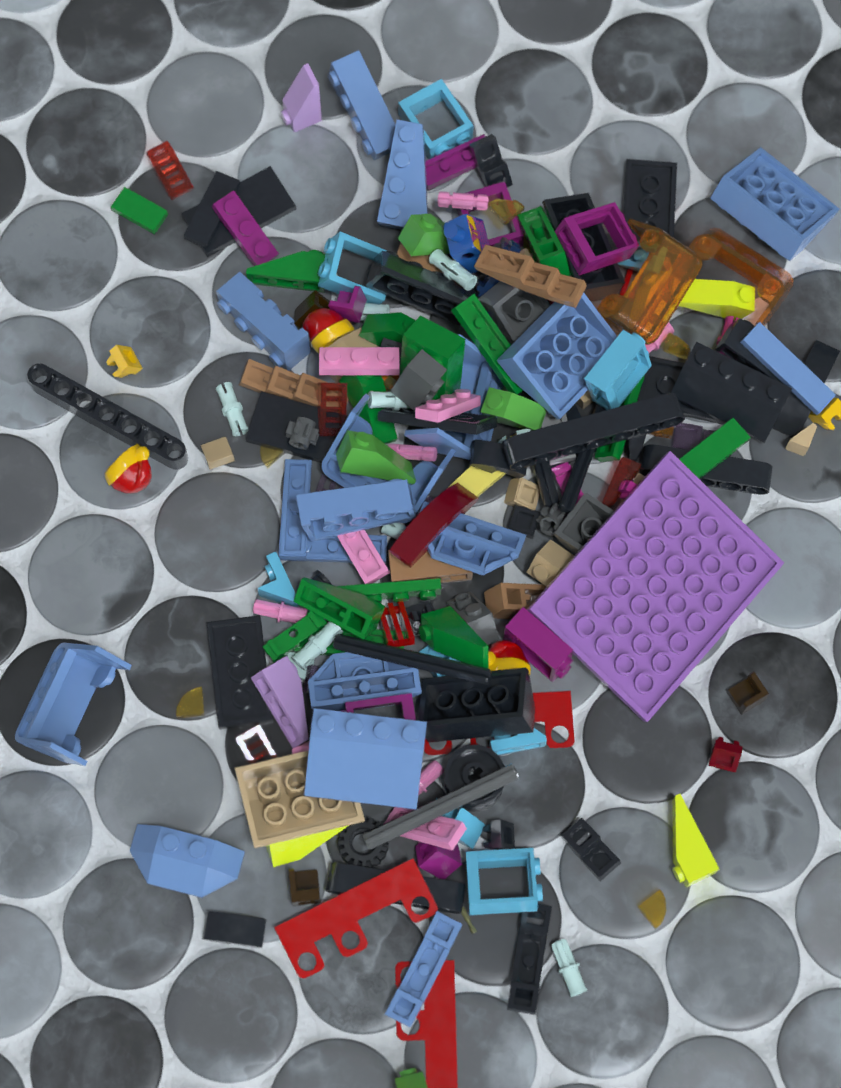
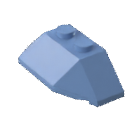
M423 502L420 512L429 504V502ZM461 513L429 544L428 552L432 559L485 575L517 559L526 535Z
M349 652L332 654L315 675L308 680L312 709L341 712V710H346L345 702L412 693L413 698L422 694L418 669Z
M137 824L130 848V853L147 884L200 898L237 880L245 855V851L214 839L163 826Z

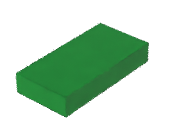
M126 187L122 189L110 206L111 211L154 235L168 216L167 210Z

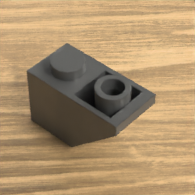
M471 591L460 593L455 598L446 601L447 606H451L487 645L499 640L492 612Z

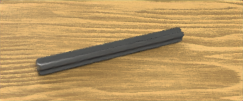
M509 764L417 808V810H413L363 835L364 842L369 849L378 847L518 780L519 774L515 766Z

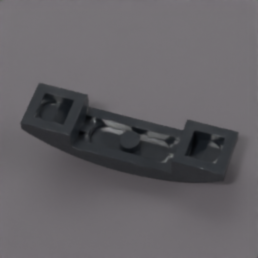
M816 340L804 365L825 383L840 350ZM791 391L773 429L793 438L801 432L811 410Z
M538 904L537 911L522 912L507 1010L531 1015L536 1014L552 906Z

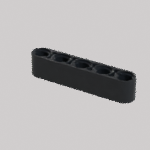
M655 444L645 445L640 473L646 476L669 451L680 459L691 450ZM729 456L700 478V480L707 487L765 495L770 492L773 466L765 462Z
M330 863L326 892L340 895L387 872V870L344 863ZM423 877L437 905V911L453 914L462 913L466 889L465 884ZM419 896L412 901L411 907L429 910L430 904L425 897ZM401 900L393 903L397 905H403Z

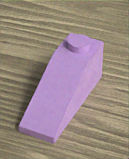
M308 63L303 65L283 98L284 110L281 111V116L286 125H291L294 133L322 121L319 84Z
M286 656L261 670L251 679L290 745L294 748L308 740L301 678L298 675L296 666Z

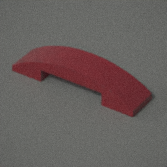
M459 483L450 486L415 517L390 548V553L411 568L428 551L429 544L461 513L465 514L479 498Z

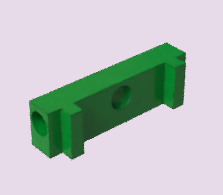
M310 611L307 613V616L273 640L267 641L263 649L272 662L275 663L306 642L311 635H316L324 628L327 622L323 617ZM292 631L298 632V635L294 638L289 636Z

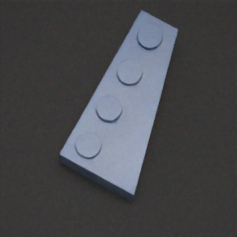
M358 50L332 62L328 78L339 96L344 109L349 114L354 130L359 132L366 154H371L373 160H376L391 153L396 125L360 51Z
M397 120L377 223L379 226L403 230L411 215L428 214L425 137L422 124Z
M241 272L237 273L216 291L219 308L226 315L230 313L235 318L234 322L242 332L247 331L252 336L251 340L258 349L262 350L264 348L270 354L269 359L275 366L290 371L311 353L308 332L303 328L298 330L294 325V320L288 314L282 317L277 304L271 299L264 301L262 299L264 298L262 291Z
M392 479L385 483L296 495L301 526L311 542L415 519L416 517L411 488L407 479Z

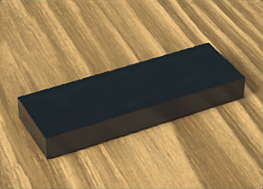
M216 171L184 233V239L205 248L209 247L221 223V219L213 210L212 205L233 190L236 193L240 186L239 179Z

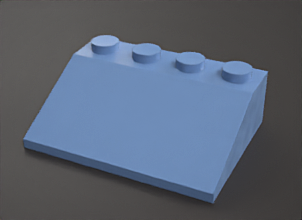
M761 147L725 174L710 198L721 209L727 211L740 224L746 226L760 240L765 241L779 255L789 261L796 257L840 210Z
M583 293L576 308L553 302L496 361L514 383L556 419H561L587 392L588 388L584 378L614 342L617 335L585 293Z
M314 708L304 796L417 810L427 722Z

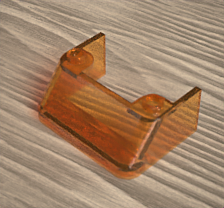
M629 219L627 223L641 238V248L650 254L624 296L610 294L601 301L596 309L615 334L619 335L622 330L630 334L636 333L645 340V345L654 343L663 332L701 270L702 260L693 250L660 228Z
M711 228L697 236L671 272L672 278H680L695 257L700 260L715 258L758 286L757 292L759 297L769 304L756 322V324L760 322L764 326L767 325L793 286V277L789 272L719 228Z

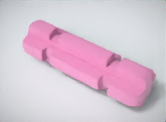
M442 191L438 194L439 207L448 208L449 205H452V208L472 210L473 207H477V210H487L489 198L487 195L478 194L477 197H474V194L453 192V195H449V192Z
M391 443L387 445L405 459L433 462L437 459L438 451L435 447Z

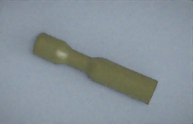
M463 907L461 914L468 923L471 933L474 934L477 930L472 925L470 917Z

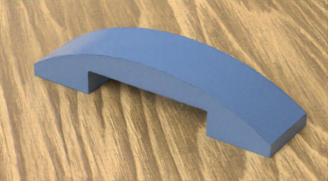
M438 911L436 912L424 936V940L385 1015L411 1028L462 927L461 923Z

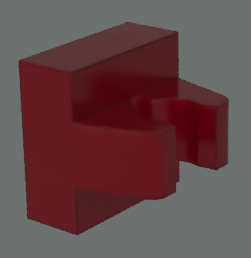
M719 737L715 741L709 766L736 773L743 746H740L736 740H734L733 744L723 742L724 737Z

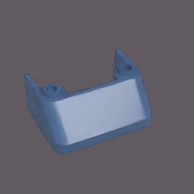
M466 339L460 389H468L471 391V394L481 395V405L466 411V413L484 415L481 413V409L489 387L503 390V383L476 345ZM439 428L405 430L404 436L420 446L437 448V453L447 455L452 448L456 451L453 455L454 457L470 460L472 441L475 439L491 441L494 428L477 435L440 430Z
M367 394L353 408L322 461L324 474L344 488L389 481L340 472L336 453L346 431L372 434L371 425L359 416L370 397ZM451 448L439 467L429 461H422L413 469L416 482L415 484H409L416 514L456 451ZM412 519L406 520V521H401L400 523H408V522H410Z
M61 643L54 650L16 730L15 740L26 747L65 763L86 766L88 761L78 756L81 751L80 739L74 736L96 687L102 688L111 684L115 678L116 669L130 670L132 665L99 646Z

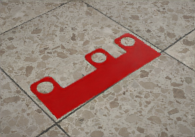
M571 691L533 693L535 703L534 722H545L547 745L550 748L573 746L575 738ZM556 726H564L569 732L568 739L563 743H557L551 737V731ZM425 738L424 752L428 755L449 754L452 751V740L446 741L444 748L435 750L430 747L429 742ZM476 738L470 739L471 745H478Z
M413 858L274 928L297 975L300 978H307L324 968V961L314 942L331 934L340 953L344 957H350L364 950L368 945L358 920L399 900L402 901L413 922H420L433 916L438 908ZM419 896L425 897L430 904L428 912L423 915L414 913L411 908L412 901ZM354 931L359 935L360 943L355 949H347L343 946L342 936L345 932ZM306 952L312 953L316 958V966L310 971L301 969L298 964L300 955Z
M445 960L424 1002V1010H420L416 1017L420 1023L418 1032L408 1035L403 1032L401 1023L396 1021V1035L399 1040H425L427 1088H458L454 960ZM401 961L396 964L395 985L397 989H399L402 983L400 978L401 971L406 967H410L412 961Z

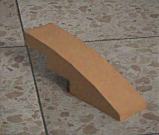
M489 245L484 246L474 266L476 270L501 282L574 308L577 307L587 286L584 280L560 274L558 268L535 263L532 256Z
M251 359L247 360L239 382L240 386L259 393L261 391L341 414H344L349 400L344 389L305 373L298 375L281 367L275 366L271 368Z

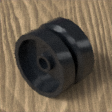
M467 745L456 750L448 759L444 771L446 793L449 794L476 781L475 779L470 781L471 776H477L480 779L505 767L500 756L491 748L482 745ZM504 786L461 807L469 812L488 809L501 797Z

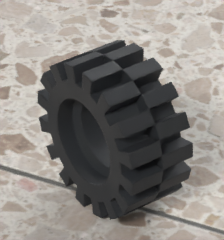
M364 816L365 822L349 825L340 831L338 846L343 860L348 864L372 868L375 865L381 864V861L385 859L389 848V841L373 848L366 854L358 853L353 848L355 836L382 826L379 821H374V818L369 817V819H366Z

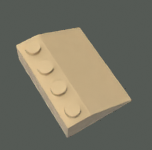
M309 750L235 768L236 779L254 849L365 822L361 804L304 796Z

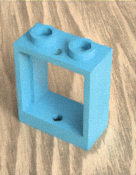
M442 79L398 102V115L402 121L420 124L415 117L416 115L444 101L460 124V127L434 141H431L424 130L425 155L428 159L438 156L473 138L474 125Z
M339 232L332 238H329L324 246L325 260L320 265L318 276H320L318 286L337 294L340 291L353 293L354 287L360 286L367 299V303L380 304L384 302L385 294L339 277L336 273L342 248L373 261L382 250H387L343 232Z
M622 330L584 378L592 401L606 410L619 407L652 366L649 352L645 346V340L636 333L630 334Z
M533 848L466 852L469 915L537 911L538 901H543L542 884H536V875H540V858H534ZM526 866L529 897L481 900L478 869Z

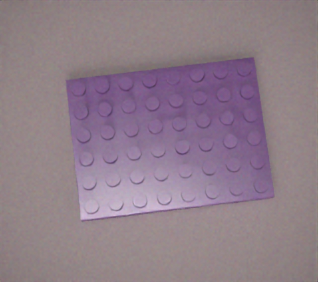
M669 451L527 610L573 649V654L643 722H648L782 567L784 562Z

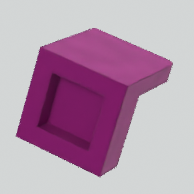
M355 286L353 293L340 291L337 301L330 300L328 306L330 309L338 312L344 319L360 323L367 299L361 287Z
M423 842L415 846L419 868L442 880L446 879L462 865L458 844L453 851Z

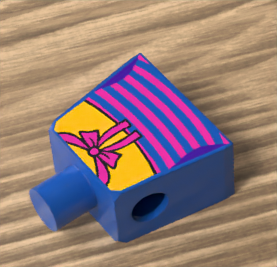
M463 214L444 223V235L446 236L452 258L473 274L478 272L474 266L484 246L489 245L484 221L480 218Z

